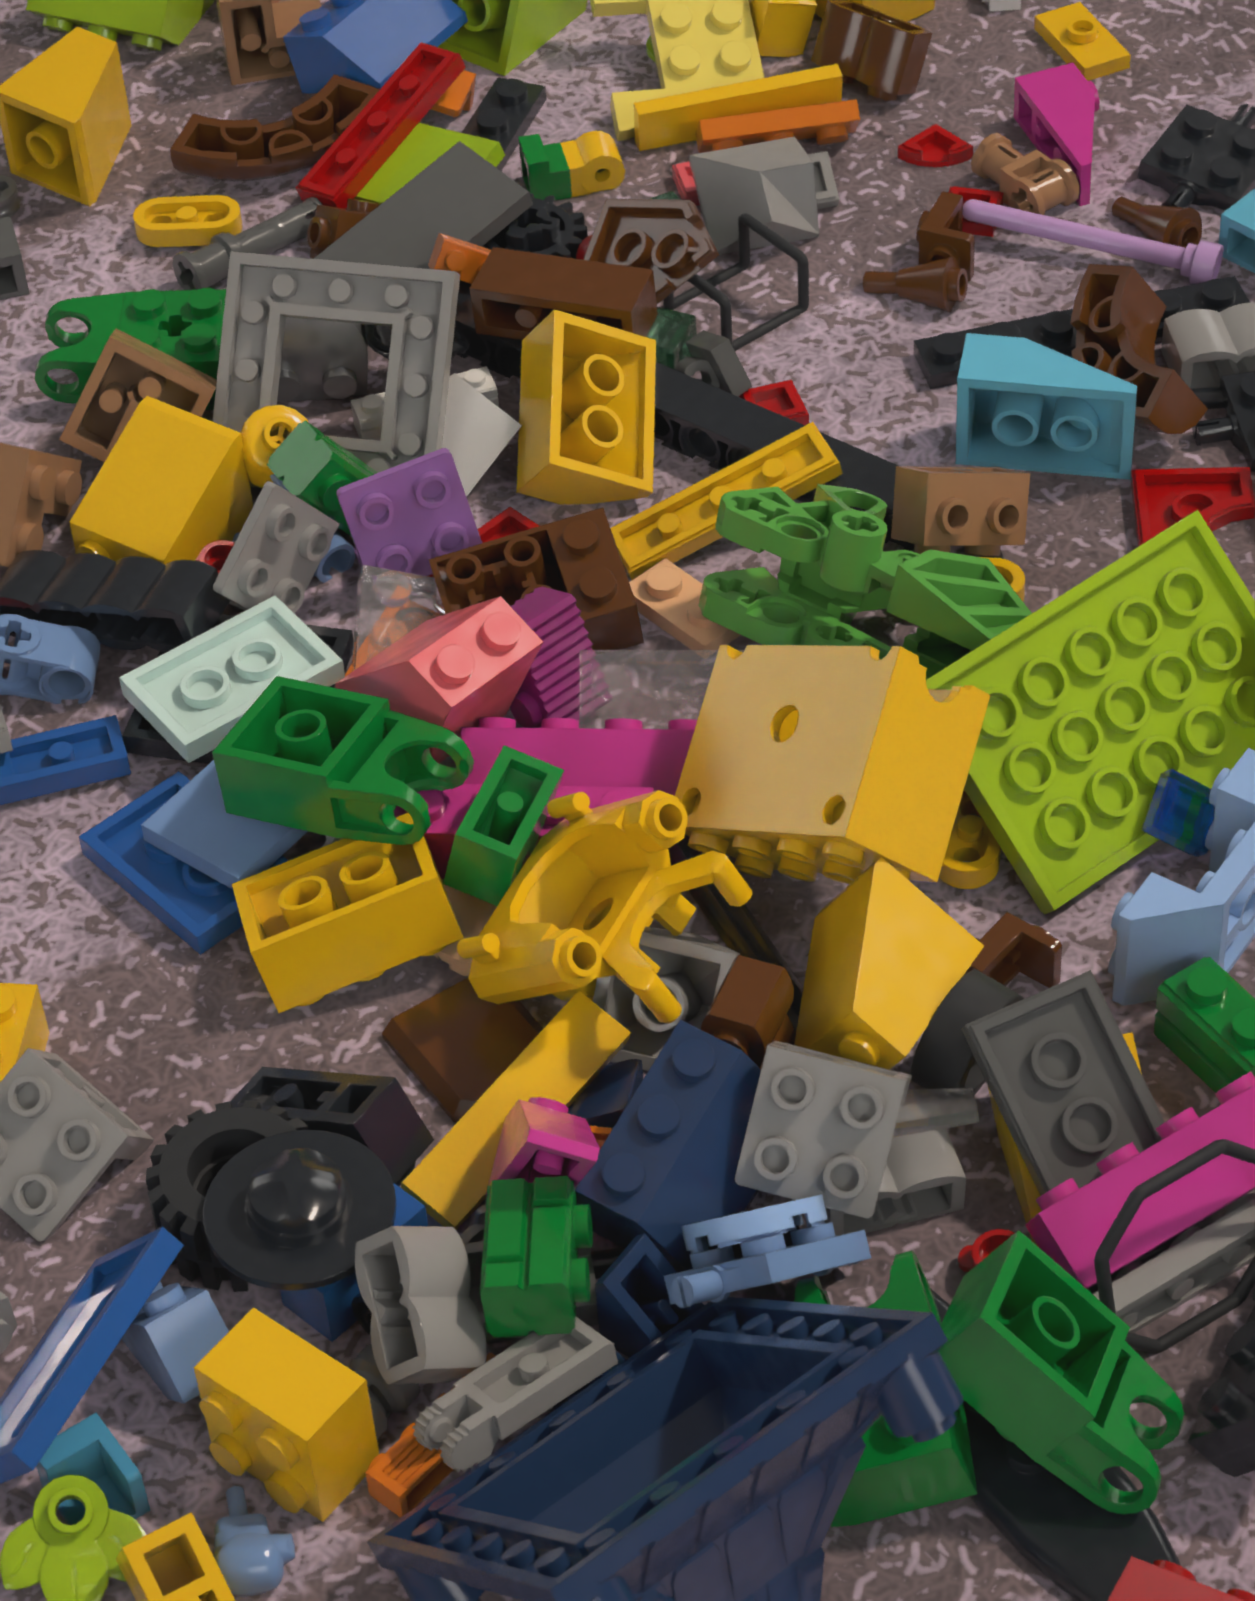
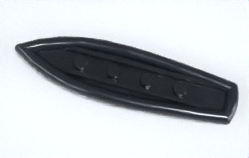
M931 1289L941 1321H943L950 1304ZM963 1399L977 1487V1495L970 1496V1498L1017 1551L1059 1588L1078 1601H1107L1131 1556L1150 1564L1155 1560H1166L1181 1566L1161 1523L1150 1507L1139 1513L1119 1514L1109 1512L1097 1506L1039 1463H1036L1013 1442L1001 1436L994 1425ZM1109 1467L1103 1470L1105 1479L1113 1487L1126 1492L1138 1490L1120 1467Z

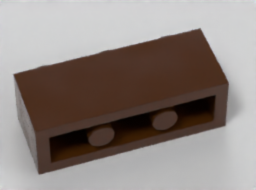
M493 247L469 288L476 333L523 340L554 309L647 337L658 315L652 269Z

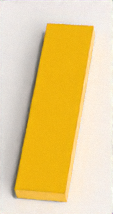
M838 64L636 102L634 103L635 143L639 151L695 141L699 120L839 102L842 101L843 75Z
M811 422L611 527L624 569L630 579L633 580L665 558L675 563L722 538L723 536L716 531L715 524L720 500L725 493L779 487L794 500L817 488V484H825L842 475L843 472L837 457L814 422Z
M578 990L405 1178L401 1184V1189L425 1205L426 1213L443 1227H453L457 1230L487 1198L485 1195L504 1120L518 1099L528 1102V1099L532 1097H542L558 1101L569 1107L628 1042L631 1032Z

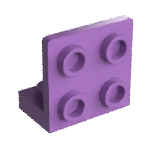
M441 448L340 487L336 491L355 544L353 548L357 561L374 596L433 574L429 559L482 544L456 465L447 448Z

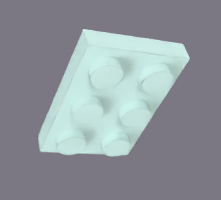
M274 595L119 677L123 696L190 763L218 746L276 676L330 687L343 679L345 672L343 660Z

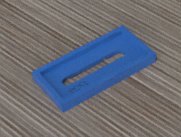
M164 1227L142 1236L93 1262L0 1398V1484L35 1469L184 1246Z

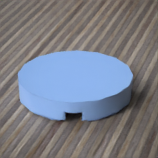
M821 1194L684 1225L681 1228L686 1250L694 1254L709 1250L706 1236L709 1246L717 1245L718 1248L797 1230L796 1226L803 1225L801 1214L804 1213L808 1228L825 1224L824 1220L828 1218Z

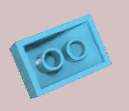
M966 333L957 377L956 464L1131 480L1137 385L1027 338Z

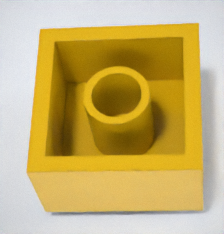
M254 1307L194 1366L201 1398L199 1406L206 1419L211 1441L209 1449L212 1456L229 1473L235 1476H242L247 1471L262 1481L271 1498L290 1513H297L302 1508L324 1522L366 1477L365 1472L368 1470L370 1463L379 1455L366 1379Z

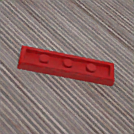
M420 42L295 187L301 200L305 201L309 197H315L324 206L346 209L348 198L354 199L466 68L461 55Z

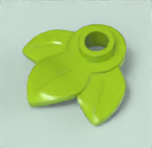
M80 1475L60 1476L47 1483L37 1495L33 1506V1517L19 1525L8 1535L0 1555L3 1586L6 1590H20L40 1583L47 1601H101L108 1587L109 1577L127 1582L116 1561L121 1548L145 1536L146 1533L139 1522L133 1517L109 1509L104 1492L94 1481ZM68 1499H76L86 1508L83 1519L74 1525H65L56 1517L58 1506Z

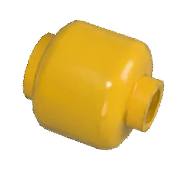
M267 405L254 411L244 422L240 431L243 441V457L249 481L255 486L263 488L264 484L268 481L274 483L270 478V475L274 473L267 466L269 457L299 423L305 420L308 422L307 418L296 409L284 405Z

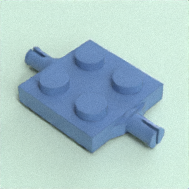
M833 1222L791 1231L790 1235L793 1245L787 1247L783 1234L740 1243L743 1257L735 1258L732 1245L691 1254L690 1259L693 1269L664 1276L670 1304L676 1303L679 1307L685 1308L686 1306L690 1307L693 1304L706 1301L717 1303L726 1300L730 1292L771 1284L811 1273L816 1276H824L831 1273L833 1269L847 1265H856L862 1260L871 1258L865 1230L836 1236Z

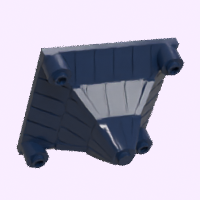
M728 1297L726 1300L717 1303L710 1301L495 1451L484 1461L475 1465L472 1469L372 1537L367 1543L380 1566L395 1572L411 1601H481L480 1596L485 1591H494L496 1594L522 1599V1601H820L825 1556L821 1546L866 1447L862 1436L881 1415L892 1435L896 1437L912 1436L915 1442H925L943 1434L957 1420L954 1412L962 1404L963 1395L939 1352L948 1339L933 1312Z

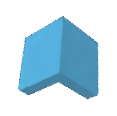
M97 1413L58 1434L36 1466L42 1488L60 1476L80 1475L94 1481L102 1489L107 1498L109 1509L122 1512L134 1519L150 1511L140 1471ZM76 1499L65 1500L57 1508L69 1525L80 1522L86 1511L85 1506Z

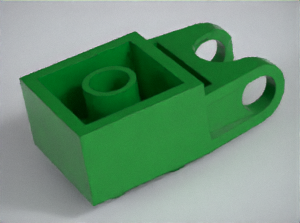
M200 288L197 290L172 291L147 289L59 301L50 308L45 320L48 339L59 348L41 356L37 362L35 382L38 388L55 401L77 404L110 335L116 328L217 379L226 289ZM73 317L83 321L88 329L85 332L69 333L62 330L57 322L62 318ZM52 369H70L77 375L78 380L71 384H60L53 381L47 372ZM216 389L205 410H214Z
M276 676L212 752L226 813L335 838L396 845H410L419 841L432 824L430 823L428 804L417 792L424 790L443 791L461 786L473 771L474 760L469 748L454 732L442 726L390 710L389 700L386 698ZM429 748H438L445 751L454 760L456 768L437 763L431 756ZM396 806L406 810L411 815L414 824H406L396 819L394 816Z
M1018 1230L963 1276L940 1325L948 1341L939 1352L960 1389L963 1399L994 1425L1001 1436L1013 1442L1036 1463H1039L1097 1506L1109 1512L1119 1514L1139 1513L1149 1508L1156 1500L1162 1478L1158 1465L1149 1450L1161 1449L1179 1436L1184 1419L1182 1402L1174 1390L1125 1341L1130 1326ZM1134 1403L1153 1405L1163 1413L1167 1423L1160 1427L1145 1426L1129 1413L1130 1405ZM1109 1467H1123L1140 1480L1143 1488L1133 1492L1119 1490L1105 1479L1103 1470Z
M914 1251L895 1255L890 1269L889 1283L885 1292L868 1308L933 1312L938 1323L941 1325L942 1321L932 1291ZM818 1276L798 1281L794 1302L831 1305L827 1291L822 1289ZM964 1402L954 1412L957 1418L955 1424L943 1434L925 1442H915L912 1436L896 1437L892 1435L881 1415L862 1436L866 1447L831 1523V1527L858 1525L977 1495Z

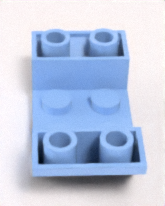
M1248 748L1232 769H1222L1213 783L1209 803L1215 806L1214 821L1208 830L1205 840V848L1211 850L1209 871L1201 878L1196 890L1194 891L1151 872L1135 894L1127 892L1119 901L1111 922L1112 929L1117 931L1116 948L1113 951L1108 966V972L1114 975L1112 1001L1123 1006L1155 1001L1157 988L1164 980L1204 957H1211L1222 969L1229 973L1255 938V750Z

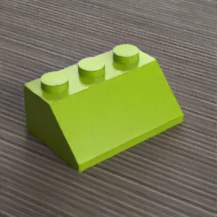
M28 0L26 10L42 17V26L48 29L69 33L72 31L73 25L88 27V31L115 42L118 34L133 36L132 45L161 51L163 43L179 46L214 3V0Z

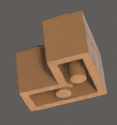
M216 0L223 49L232 85L296 75L283 36L300 24L299 18L303 14L321 7L320 0H290L272 3L271 0Z
M116 328L110 335L59 440L105 462L138 404L146 396L202 417L216 389L217 379Z
M0 442L1 566L9 567L21 552L41 550L44 540V531L41 526L44 513L68 516L81 493L82 477L80 475L82 460Z

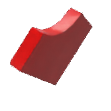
M1250 467L1131 470V489L1138 546L1196 510L1200 512L1212 532L1231 522L1253 519L1255 517V500Z

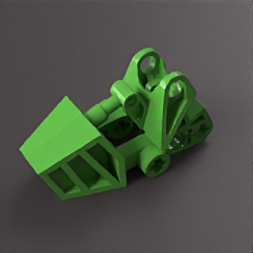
M817 484L814 501L796 503L779 487L725 493L720 500L715 524L716 531L726 539L754 552L761 553L766 550L781 557L780 572L777 574L778 580L764 567L709 574L704 578L698 604L702 615L710 621L762 645L872 646L880 651V660L889 653L891 647L850 626L857 612L887 609L886 612L918 626L915 634L905 636L903 648L919 656V664L927 668L926 679L1032 614V612L987 558L932 549L921 554L909 550L884 552L883 547L887 534V525L884 523L887 504L882 499L864 491ZM850 507H858L865 509L866 511H859L852 509Z

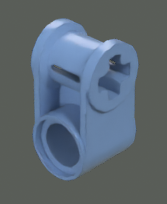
M17 614L0 615V695H15L47 701L53 704H61V700L79 699L78 704H83L90 700L94 692L100 656V642L93 633L78 626H62L36 621ZM13 631L16 633L14 647L8 646L9 636ZM4 663L10 664L7 678L2 677Z

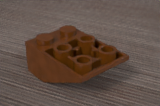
M603 507L429 559L445 614L499 596L511 606L515 604L516 600L524 599L525 594L533 593L535 588L546 587L574 596L577 600L576 606L581 611L580 617L585 622L583 627L589 632L587 638L593 643L592 649L597 655L644 643L637 604Z

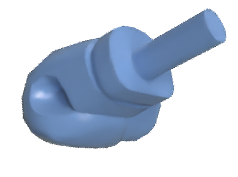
M232 1486L226 1491L229 1516L218 1519L215 1524L214 1558L233 1596L249 1597L267 1593L278 1587L283 1578L284 1565L295 1559L294 1540L292 1534H270L267 1519L263 1514H248L244 1489L240 1486Z

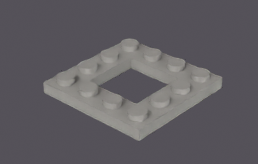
M230 251L212 422L240 432L244 422L254 411L267 405H277L286 317L392 327L380 441L336 436L328 437L378 473L441 449L460 274L456 271ZM249 481L250 487H253V488H261V487L255 486L254 484H252V483Z

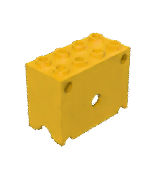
M720 645L675 796L683 804L688 815V824L685 830V835L690 837L688 846L702 853L716 851L728 854L736 858L734 866L737 870L761 878H771L773 870H777L786 876L802 881L814 882L817 873H821L829 879L850 884L877 859L882 857L908 880L938 882L991 695L973 685H964V687L953 686L951 690L928 689L926 685L927 668L919 664L918 655L901 646H892L889 653L880 660V651L872 646L747 645L742 653L729 645Z

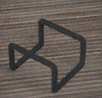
M747 213L741 214L738 218L739 262L707 280L695 274L688 280L695 287L675 298L673 292L663 300L664 307L667 310H673L702 293L709 296L720 305L721 336L729 338L735 351L804 313L809 307V263L807 256ZM750 228L797 261L798 304L732 341L731 302L715 286L749 267Z

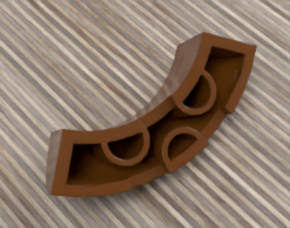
M334 74L318 93L302 104L292 108L291 117L262 125L257 119L225 120L193 113L170 148L173 167L181 173L225 181L269 179L306 169L318 162L380 89Z
M1089 264L1081 280L1071 316V324L1076 329V348L1071 351L1073 359L1137 385L1136 426L1160 433L1183 434L1196 426L1208 409L1174 369L1155 365L1154 353L1157 330L1167 306L1133 266Z

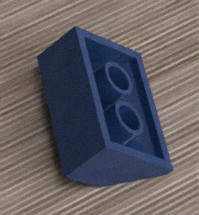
M680 1019L599 1150L597 1162L575 1189L577 1205H590L592 1231L623 1248H626L636 1235L645 1233L677 1272H682L693 1268L690 1259L691 1252L686 1250L681 1226L742 1213L748 1210L759 1190L738 1185L735 1182V1175L761 1069L742 1050ZM706 1236L708 1249L712 1250L718 1248L717 1245L709 1246L708 1239Z

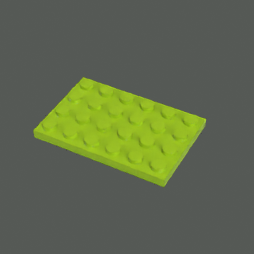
M1198 510L926 679L928 689L951 690L953 686L964 687V685H973L991 695L964 790L1043 914L1055 911L1162 838L1145 829L1162 778L1209 801L1211 788L1220 771L1224 768L1232 769L1248 748L1255 750V600Z

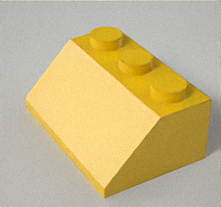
M555 309L522 340L519 423L522 426L518 434L516 493L560 505L596 504L646 498L653 493L656 340Z
M409 813L396 817V819L403 823L414 824ZM424 836L419 841L410 845L344 838L232 884L250 953L278 1013L297 1006L311 1005L319 1001L326 994L358 981L375 979L392 967L419 956L434 955L442 951L447 945L464 939Z

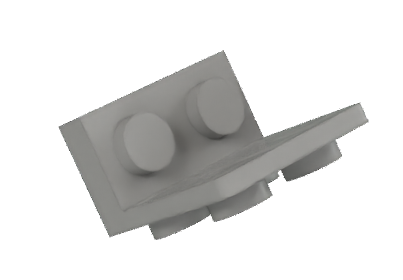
M270 481L266 482L213 585V590L231 600L229 602L230 605L243 611L275 595L295 613L303 602L304 593L321 560L330 549L332 538L339 523L279 485Z
M774 1041L767 1045L735 1175V1182L740 1186L794 1200L822 1194L825 1208L862 1218L872 1217L875 1212L900 1107L905 1103L912 1075L780 1041Z
M28 1048L0 1082V1208L34 1239L42 1242L46 1241L55 1234L115 1158L136 1160L148 1149L155 1139L56 1053Z

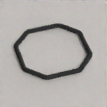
M1226 1139L1215 1140L1141 1183L1129 1194L1096 1251L1094 1258L1099 1300L1116 1314L1109 1259L1143 1200L1221 1154L1255 1165V1149ZM1255 1256L1231 1295L1158 1339L1128 1332L1125 1341L1134 1349L1158 1354L1237 1308L1246 1300L1255 1284Z

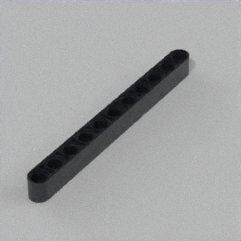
M460 280L455 325L468 338L470 347L464 354L457 353L456 355L465 359L468 356L482 361L479 365L487 366L488 369L508 378L514 375L521 379L522 340L476 333L469 289L472 284ZM656 362L654 437L664 441L660 445L692 459L698 456L710 461L708 466L719 471L805 426ZM820 432L840 462L843 472L842 475L823 485L853 488L882 499L887 504L884 523L887 525L885 543L890 540L903 546V550H913V543L891 538L896 466L899 465ZM816 488L796 498V500L803 503L813 502ZM850 507V508L855 509V510L866 511L865 509H862V508Z

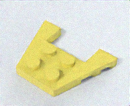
M590 0L593 17L646 14L661 89L611 93L610 109L617 141L635 137L634 103L765 78L748 0Z

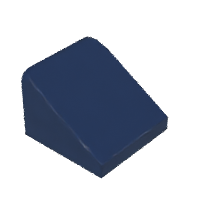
M628 1059L606 1065L568 1107V1114L585 1118L589 1126L614 1128L643 1081L642 1060Z

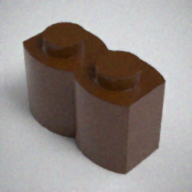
M828 0L811 61L821 67L838 64L843 75L842 83L852 84L855 78L868 85L866 91L868 94L883 100L896 101L898 95L915 94L933 33L915 24L890 17L876 9L850 0Z
M738 955L722 982L701 1024L700 1030L742 1050L762 1069L767 1045L774 1041L794 1045L795 1042L794 1027L787 1015L793 1002L794 988L786 969L782 966Z

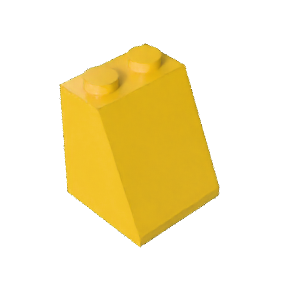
M77 26L0 85V124L12 174L89 207L97 201L132 126L117 42Z
M146 396L138 404L69 522L76 554H98L113 561L124 557L138 556L151 558L166 565L175 560L195 561L201 550L211 542L219 540L232 541L234 535L237 532H241L253 508L249 477L243 457L241 433Z
M880 857L822 908L814 918L794 1045L890 1070L907 1056L927 1028L939 1005L952 987L963 977L984 945L885 859Z

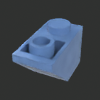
M160 1281L121 1339L168 1400L186 1403L200 1395L194 1366L229 1331L207 1289L180 1286L179 1283L163 1287Z

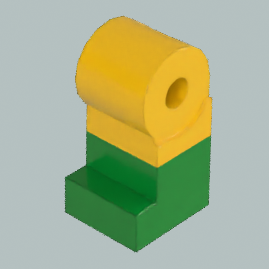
M590 131L573 141L543 145L540 134L518 137L522 179L526 190L529 193H533L535 199L544 200L549 195L555 196V200L592 194V192L615 189L624 180L625 168L616 143L605 132ZM605 168L604 171L597 172L598 170Z

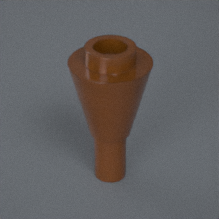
M1125 197L1116 199L1112 206L1113 216L1134 225L1147 239L1184 248L1187 247L1188 243L1198 245L1201 240L1202 220L1199 212L1193 208L1142 205Z
M955 257L903 268L898 272L866 271L863 276V290L865 293L897 294L901 298L950 313L956 302H963L965 300L968 288L966 270L959 268Z

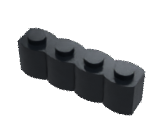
M28 550L18 554L0 578V615L17 614L36 621L62 626H78L93 633L101 644L120 650H137L149 646L166 653L212 629L231 600L213 590V585L219 575L217 569L204 562L194 560H175L165 565L154 559L138 556L124 557L113 561L103 555L78 553L65 558L51 551ZM13 631L10 633V636L16 637V633Z

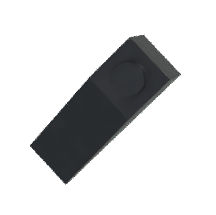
M262 1067L230 1101L231 1108L243 1107L245 1101L260 1102L261 1110L265 1111L275 1105L287 1110L289 1120L297 1117L300 1118L308 1126V1130L338 1133L360 1142L381 1159L395 1184L406 1178L413 1171L416 1160L434 1141L396 1077Z

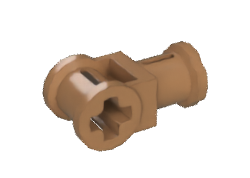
M999 133L991 134L983 139L972 156L971 168L973 173L983 179L990 178L999 184V191L1004 192L1003 202L1011 208L1044 215L1046 211L1059 204L1064 206L1073 204L1079 197L1080 190L1077 177L1065 161L1058 158L1050 159L1037 149L1024 156L1012 147V142Z

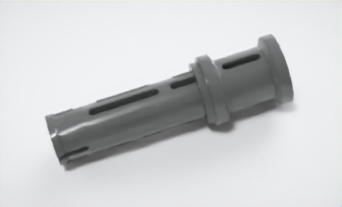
M309 197L304 202L237 235L224 232L212 237L209 245L193 253L182 251L175 254L173 257V269L178 283L184 290L208 288L228 277L230 251L269 255L307 237L308 227L312 218L307 219L306 217L313 214L317 204L322 205V203L315 197Z

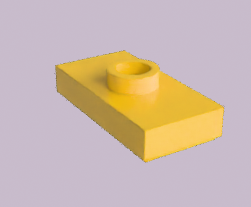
M1081 2L1035 15L1034 29L1066 64L1074 63L1087 81L1130 68L1131 54Z

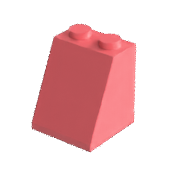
M499 596L426 620L338 681L334 688L386 698L389 700L390 710L442 726L461 738V727H478V719L504 717L507 714L543 641L509 604ZM429 748L431 756L437 763L450 756L441 749Z

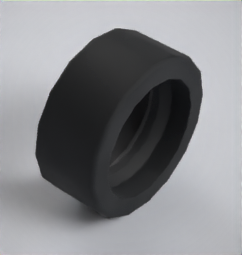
M976 969L965 974L946 995L925 1029L910 1066L911 1080L956 1107L965 1105L975 1096L986 1081L961 1029L965 1024L1023 1000V996Z

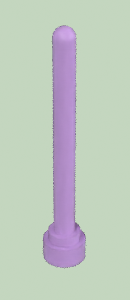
M970 199L963 204V216L969 221L1181 270V276L1190 278V284L1216 279L1220 271L1224 251L1222 244L1200 240L1198 245L1188 243L1187 247L1184 248L976 199Z

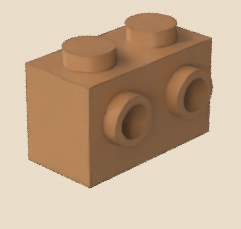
M896 466L891 538L913 543L914 552L918 554L929 549L950 552L951 546H965L964 553L998 556L1000 555L1001 545H1025L1030 473L1000 467Z

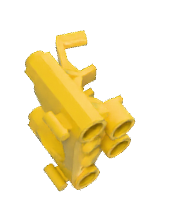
M657 790L592 809L589 808L590 799L584 792H576L550 800L547 805L549 815L555 819L561 817L565 819L541 837L480 934L458 942V954L464 959L472 958L468 979L478 998L495 1004H502L553 994L560 1000L569 1001L579 990L593 1001L597 978L616 976L641 998L659 1022L668 1024L674 1022L680 1016L682 1006L657 975L661 967L639 949L644 928L649 927L655 919L673 936L681 935L697 909L681 895L684 891L714 883L730 906L740 907L750 900L752 896L751 888L727 855L710 851L671 865L668 848L684 839L688 824L687 811L677 796Z

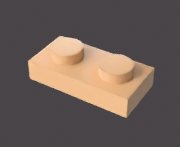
M666 558L629 582L638 612L704 659L716 653L720 645H727L740 636V634L710 621L702 615L698 604L703 584Z

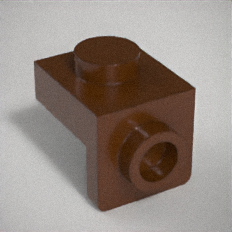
M942 191L930 211L925 210L922 213L917 226L916 240L919 243V265L948 257H955L959 268L966 270L968 281H971L974 276L975 237L972 234L962 232V195Z
M348 198L346 209L317 204L315 217L310 221L307 232V241L311 248L310 258L314 259L375 210L380 203Z
M1006 912L981 939L976 938L984 947L965 973L967 974L976 969L1000 984L1007 986L1021 972L1042 985L1051 988L1060 983L1062 944L1044 928L1031 925Z

